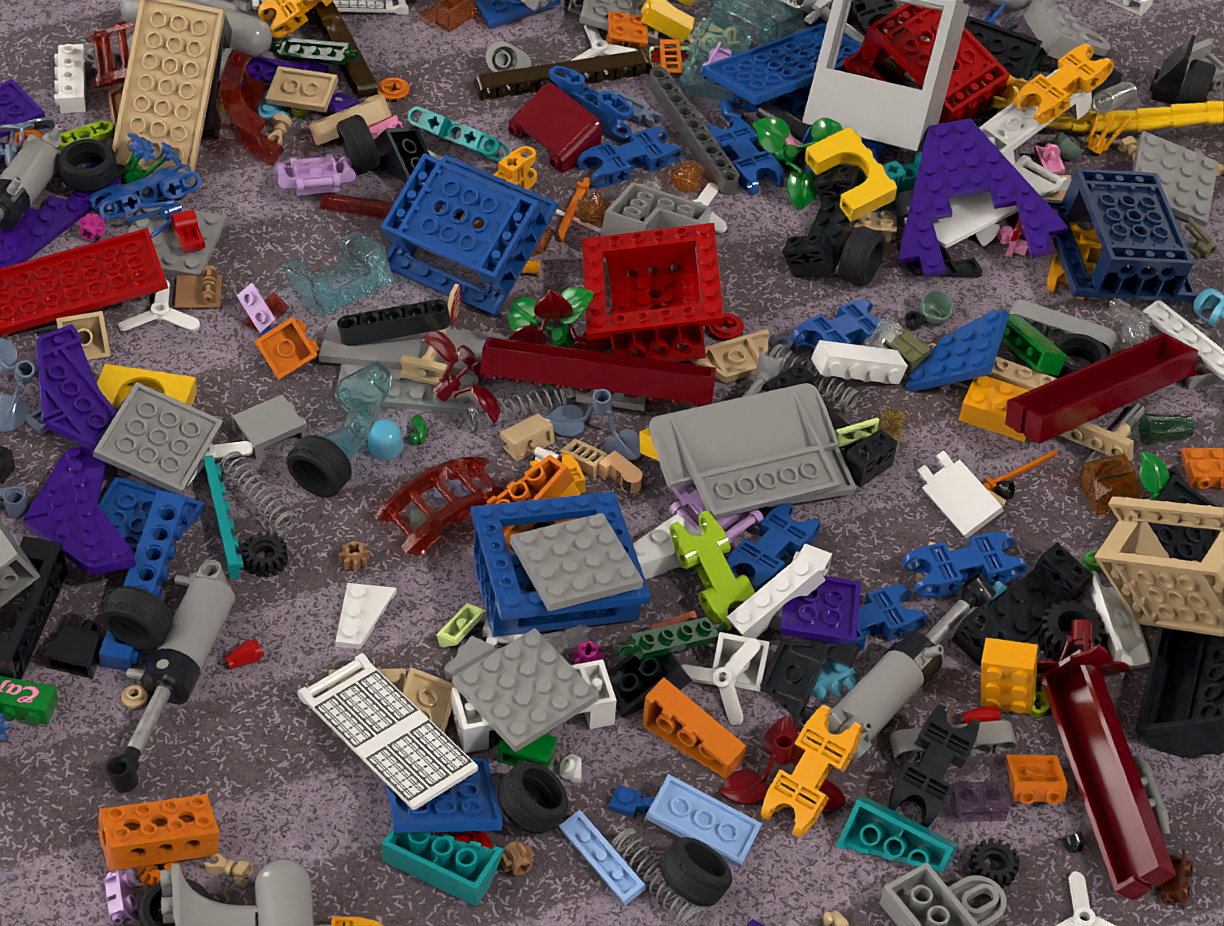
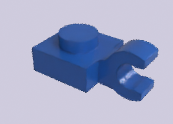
M617 785L609 804V810L632 818L635 817L636 812L646 815L655 798H642L641 791Z

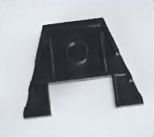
M903 238L897 240L896 248L899 252ZM939 244L946 268V274L939 276L981 277L983 270L975 257L954 262L946 248ZM919 260L906 263L913 276H923Z
M780 641L760 687L805 725L817 711L808 707L807 704L826 661L829 660L852 669L860 647L856 644L837 645V643H827L826 645L813 644L812 642Z

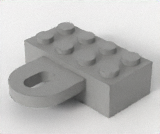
M1051 0L1032 1L1023 17L1036 38L1043 41L1042 47L1048 56L1060 59L1082 44H1089L1094 48V54L1105 56L1110 50V44L1102 36L1078 25L1075 22L1076 19L1069 13L1070 10L1062 4H1059V6L1055 5Z
M926 862L885 885L879 904L897 926H994L1003 917L1007 901L1003 889L995 881L984 876H968L947 887ZM980 894H986L992 899V901L980 908H972L967 903Z

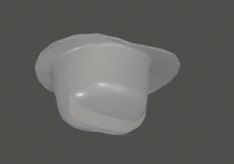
M497 41L491 44L485 55L486 63L493 72L532 67L531 60L525 52L504 41Z

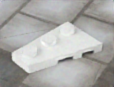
M347 583L335 641L336 647L361 649L374 629L376 622L387 609V605L396 595L397 588Z

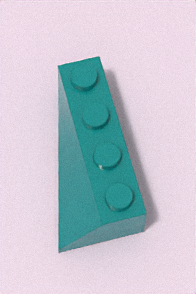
M863 796L857 799L836 847L848 848L859 853L880 856L892 861L905 862L917 867L927 862L934 871L944 872L949 868L960 844Z
M393 828L382 842L383 862L475 907L478 906L489 889L504 852V848L496 846L493 849L481 846V843L470 841V843L454 840L453 836L444 835L440 837L431 835L430 832L394 833Z

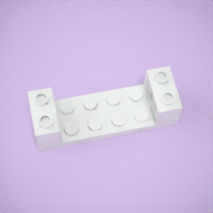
M1056 69L1054 72H1052V73H1051L1050 75H1048L1046 78H1049L1050 76H1052L1054 73H1056V72L1058 71V69ZM1081 89L1070 96V108L1064 112H1067L1076 120L1093 109L1091 92L1087 94ZM1012 102L980 126L979 129L1007 160L1013 164L1015 163L1013 150L1053 120L1045 124H1039L1034 120V114L1039 107L1033 106L1019 109Z
M597 660L571 665L599 694V699L596 703L579 712L585 714L589 729L614 725L616 698L604 661ZM453 687L452 714L462 751L470 753L489 749V731L494 729L456 687Z

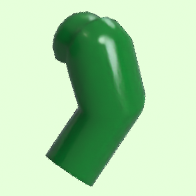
M414 415L411 421L416 429V433H411L409 440L411 445H421L425 442L427 425L421 415Z

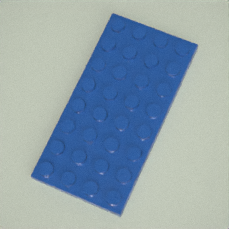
M822 23L702 66V74L754 105H759L764 101L791 93L799 88L807 87L813 82L827 24ZM843 34L834 70L847 71L843 65L844 59L857 52L862 43Z

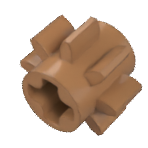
M356 541L342 545V552L339 553V562H344V569L349 568L355 572L361 567L366 568L367 560L370 559V550H365V544Z
M515 841L505 846L500 862L505 872L512 870L514 875H523L532 868V863H534L533 856L535 854L530 845L524 846L523 843Z

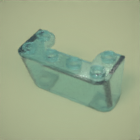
M711 0L709 19L722 25L728 20L730 13L760 28L759 40L762 45L791 35L801 27L802 18L798 9L780 0Z
M712 11L709 12L706 18L702 17L699 26L695 27L691 38L694 40L693 43H690L686 52L689 56L682 65L683 75H680L677 81L681 91L686 94L722 101L728 99L731 101L735 96L734 92L724 88L717 82L712 83L707 78L706 80L703 79V74L700 71L704 62L708 63L712 48L716 49L719 42H722V49L731 50L732 56L746 51L750 46L754 30Z
M355 231L339 239L343 256L342 260L308 276L304 259L301 257L283 266L285 277L296 291L324 317L391 283L392 273L385 245ZM355 240V248L352 251H348V242ZM297 266L300 267V272L295 270L294 268Z
M377 360L339 381L336 388V396L349 412L341 428L329 434L320 432L315 435L335 443L346 454L349 461L358 452L373 428L392 385L390 372Z

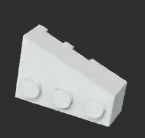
M678 513L633 543L645 579L667 573L668 570L674 568H683L674 552L669 527L672 523L679 522L690 535H702Z

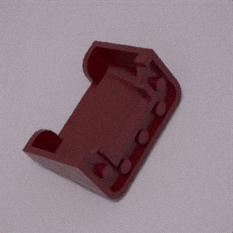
M552 83L543 86L508 123V130L512 136L521 138L526 132L549 150V163L551 167L558 169L561 173H565L577 166V159L581 153L601 144L602 127L599 120Z

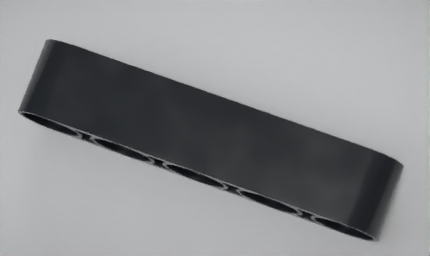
M441 299L346 315L337 321L341 341L347 346L442 330L451 324L447 302Z

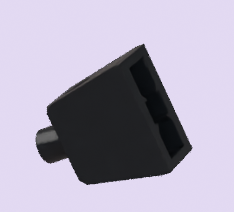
M84 620L81 627L65 626L44 653L47 668L93 679L102 646L101 635L96 631L98 628L97 624L92 620Z

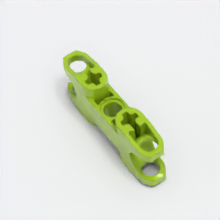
M706 510L698 516L702 535H690L679 522L672 523L669 531L674 552L681 566L684 569L694 566L706 589L699 592V601L706 616L713 624L725 622L728 627L727 632H729L731 622L727 618L728 608L737 609L754 595L755 591L745 575L734 577L723 555L730 552L729 540L723 528Z

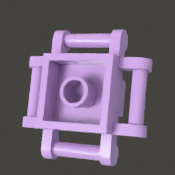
M326 154V157L306 159L294 157L290 158L291 166H286L284 163H278L275 166V173L279 176V186L285 189L295 188L297 196L340 191L341 183L352 182L356 178L355 171L351 168V159L347 156L341 157L339 161H335L333 154Z
M695 483L672 488L675 495L681 501L673 503L668 511L673 516L678 513L701 533V528L697 525V523L699 524L698 516L701 512L706 511V508L697 489L690 494L685 491ZM758 509L715 520L723 528L729 543H732V539L754 523L758 524L761 522L763 515ZM684 510H686L693 517V519Z

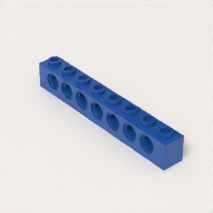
M157 490L134 555L136 566L129 568L123 586L142 588L161 599L162 581H166L170 570L168 566L169 561L175 558L177 550L175 546L176 541L181 540L184 529L182 526L183 521H187L190 515V506H187V497L185 495ZM107 630L99 652L100 665L105 668L127 671L133 667V664H138L141 649L127 643L122 644L121 642L123 641Z

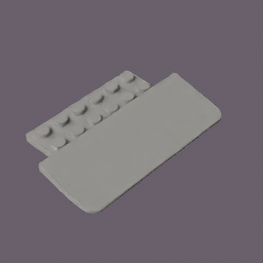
M339 319L328 323L319 353V362L342 364L335 402L466 414L467 407L475 406L476 399L471 390L456 397L452 395L444 402L435 395L433 391L435 385L400 377L402 371L400 359L402 355L422 359L430 346L422 341V339L430 332L347 346L342 343L337 326ZM448 329L446 336L455 345V353L457 355L458 347L465 345L480 359L482 358V349L487 337L507 340L505 335L499 333ZM437 353L435 362L447 364L448 368L450 363ZM459 355L458 362L454 364L448 376L458 375L467 366L460 359ZM471 369L459 379L461 382L459 390L474 384L478 385L479 378Z
M808 383L656 416L649 423V432L668 489L695 483L706 510L714 519L837 490L841 485L825 453L836 450L839 443L819 391L815 386Z

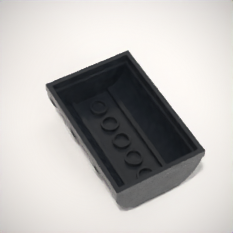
M1159 627L1135 726L1137 735L1154 749L1181 758H1196L1201 755H1221L1224 753V637Z

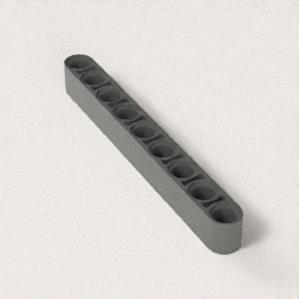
M663 67L652 68L650 70L649 89L709 177L718 186L719 191L728 196L736 194L739 182L738 171L668 70Z

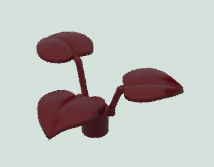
M550 288L546 295L534 306L535 315L543 319L541 327L537 329L533 325L522 326L516 329L508 337V340L545 344L547 336L542 332L545 330L547 320L570 317L573 313L572 305L561 296L562 293ZM568 325L573 339L576 340L573 343L574 349L605 352L612 347L610 338L588 340L586 332L582 333L579 337L576 335L573 325Z
M432 331L424 336L422 341L433 347L444 360L450 363L444 375L439 379L440 382L433 387L435 395L445 402L452 395L456 397L471 390L473 396L485 410L494 425L501 411L500 404L495 396L487 388H480L477 384L459 390V386H461L459 379L470 369L478 378L485 376L480 374L481 359L469 347L465 345L459 346L457 349L458 355L467 366L458 375L448 376L454 364L458 362L455 345L440 331Z
M1079 619L1071 623V636H1067V642L1058 661L1038 660L1036 674H1042L1064 660L1071 643L1074 644V648L1084 649V652L1072 655L1070 661L1077 665L1100 667L1103 676L1130 671V666L1121 661H1114L1110 653L1100 644L1093 648L1092 622Z
M787 715L775 722L763 738L764 749L771 754L764 775L759 778V775L754 771L745 769L735 771L729 775L720 789L721 794L728 800L743 805L758 803L766 797L768 788L763 783L766 782L775 761L779 765H788L790 762H793L796 768L798 756L795 754L800 753L802 750L794 743L801 730ZM825 779L819 791L825 794L829 800L821 813L838 809L845 804V797L841 790L835 784ZM802 796L803 798H805V799L809 800L810 802L816 804V803L813 802L812 800H810V799H808V798Z

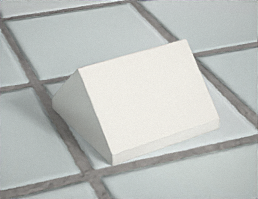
M720 632L713 669L724 667L750 638ZM757 639L760 642V650L737 675L734 686L760 692V684L763 680L770 642ZM727 675L722 678V682L727 679Z

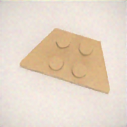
M766 329L705 347L706 358L689 361L696 365L716 367L715 377L724 383L755 375L759 354L764 350L768 355L769 331Z

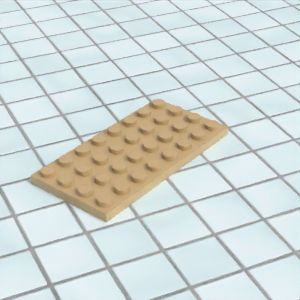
M140 0L112 146L117 164L126 165L133 152L129 146L134 145V143L126 135L137 134L139 137H144L145 140L151 141L153 144L152 148L155 149L153 153L155 160L148 157V161L145 162L143 159H140L138 164L144 170H148L163 158L165 152L162 150L163 146L161 143L165 142L167 145L172 146L173 151L178 153V157L182 161L181 164L189 165L191 171H195L225 10L177 0ZM172 159L169 162L165 161L154 172L176 164ZM180 169L177 171V173L185 172L186 169Z

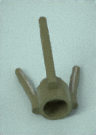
M1188 217L1187 220L1194 229L1190 226H1186V229L1197 239L1194 244L1196 249L1188 247V250L1195 257L1203 256L1206 259L1216 251L1217 245L1212 242V239L1203 232L1191 217Z

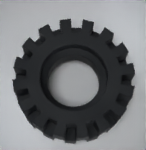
M266 532L265 536L257 533V538L252 535L250 541H245V546L242 549L245 568L249 569L251 574L256 572V575L261 577L262 573H264L265 577H269V573H273L275 576L278 574L277 570L282 572L284 566H287L286 542L284 543L282 537L278 539L277 534L274 533L271 537L270 532ZM262 551H271L275 554L266 559L256 556Z
M990 838L988 843L983 840L972 851L969 862L971 876L987 877L995 881L1002 889H1004L1005 884L1009 887L1012 881L1015 880L1020 866V858L1016 856V849L1010 850L1011 844L1008 842L1005 846L1002 845L1003 840L998 839L997 843H994V838ZM988 858H996L1003 863L1004 869L992 870L984 864V861Z

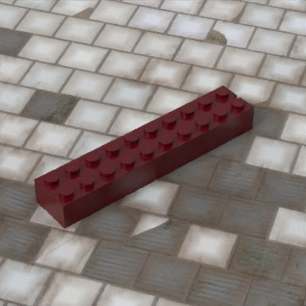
M1165 333L1159 334L1008 400L1005 425L1018 433H1024V436L1030 438L1033 442L1041 444L1195 374L1199 350Z
M487 337L482 349L480 374L485 375V378L494 380L504 377L508 378L510 382L520 383L522 380H526L538 386L548 383L554 384V387L560 389H567L568 386L577 387V390L583 392H590L591 389H606L611 395H614V392L623 393V396L628 398H637V395L646 396L651 401L668 399L673 404L690 402L694 406L700 407L712 404L716 367Z
M1079 649L1078 651H1076V652L1073 653L1072 655L1077 654V653H1081V652H1083V651H1081V650ZM1070 655L1039 676L1114 890L1130 900H1135L1153 890L1151 885L1158 887L1177 875L1100 667L1074 664L1070 661L1072 656Z

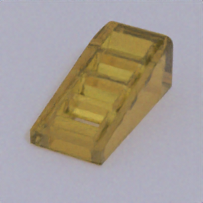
M885 407L878 430L881 428L890 436L895 437L898 446L907 413ZM886 420L897 423L899 426L887 423ZM887 427L890 429L897 430V432L889 431L883 428Z

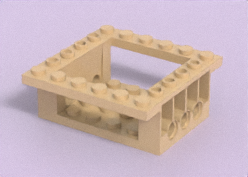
M1113 496L1108 504L1119 521L1094 558L1135 622L1143 625L1224 637V508ZM1148 522L1220 530L1221 533L1202 562L1170 559Z

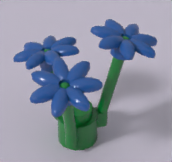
M127 134L126 136L131 138L134 145L129 146L133 152L124 167L125 170L121 177L125 182L131 183L146 178L165 161L169 162L172 159L176 165L181 164L182 161L178 157V153L173 151L171 145L162 142V150L165 152L163 158L142 173L143 168L138 164L140 159H143L145 162L148 161V157L155 160L153 154L155 149L152 148V142L145 140L144 137H139L137 134Z

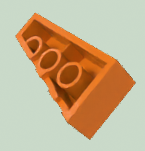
M548 455L526 471L523 478L507 485V489L497 497L492 496L486 501V505L558 498L574 479L565 464ZM536 523L502 526L508 549L513 550L510 543V535L530 531Z
M664 677L645 696L643 727L724 779H727L744 760L746 745Z

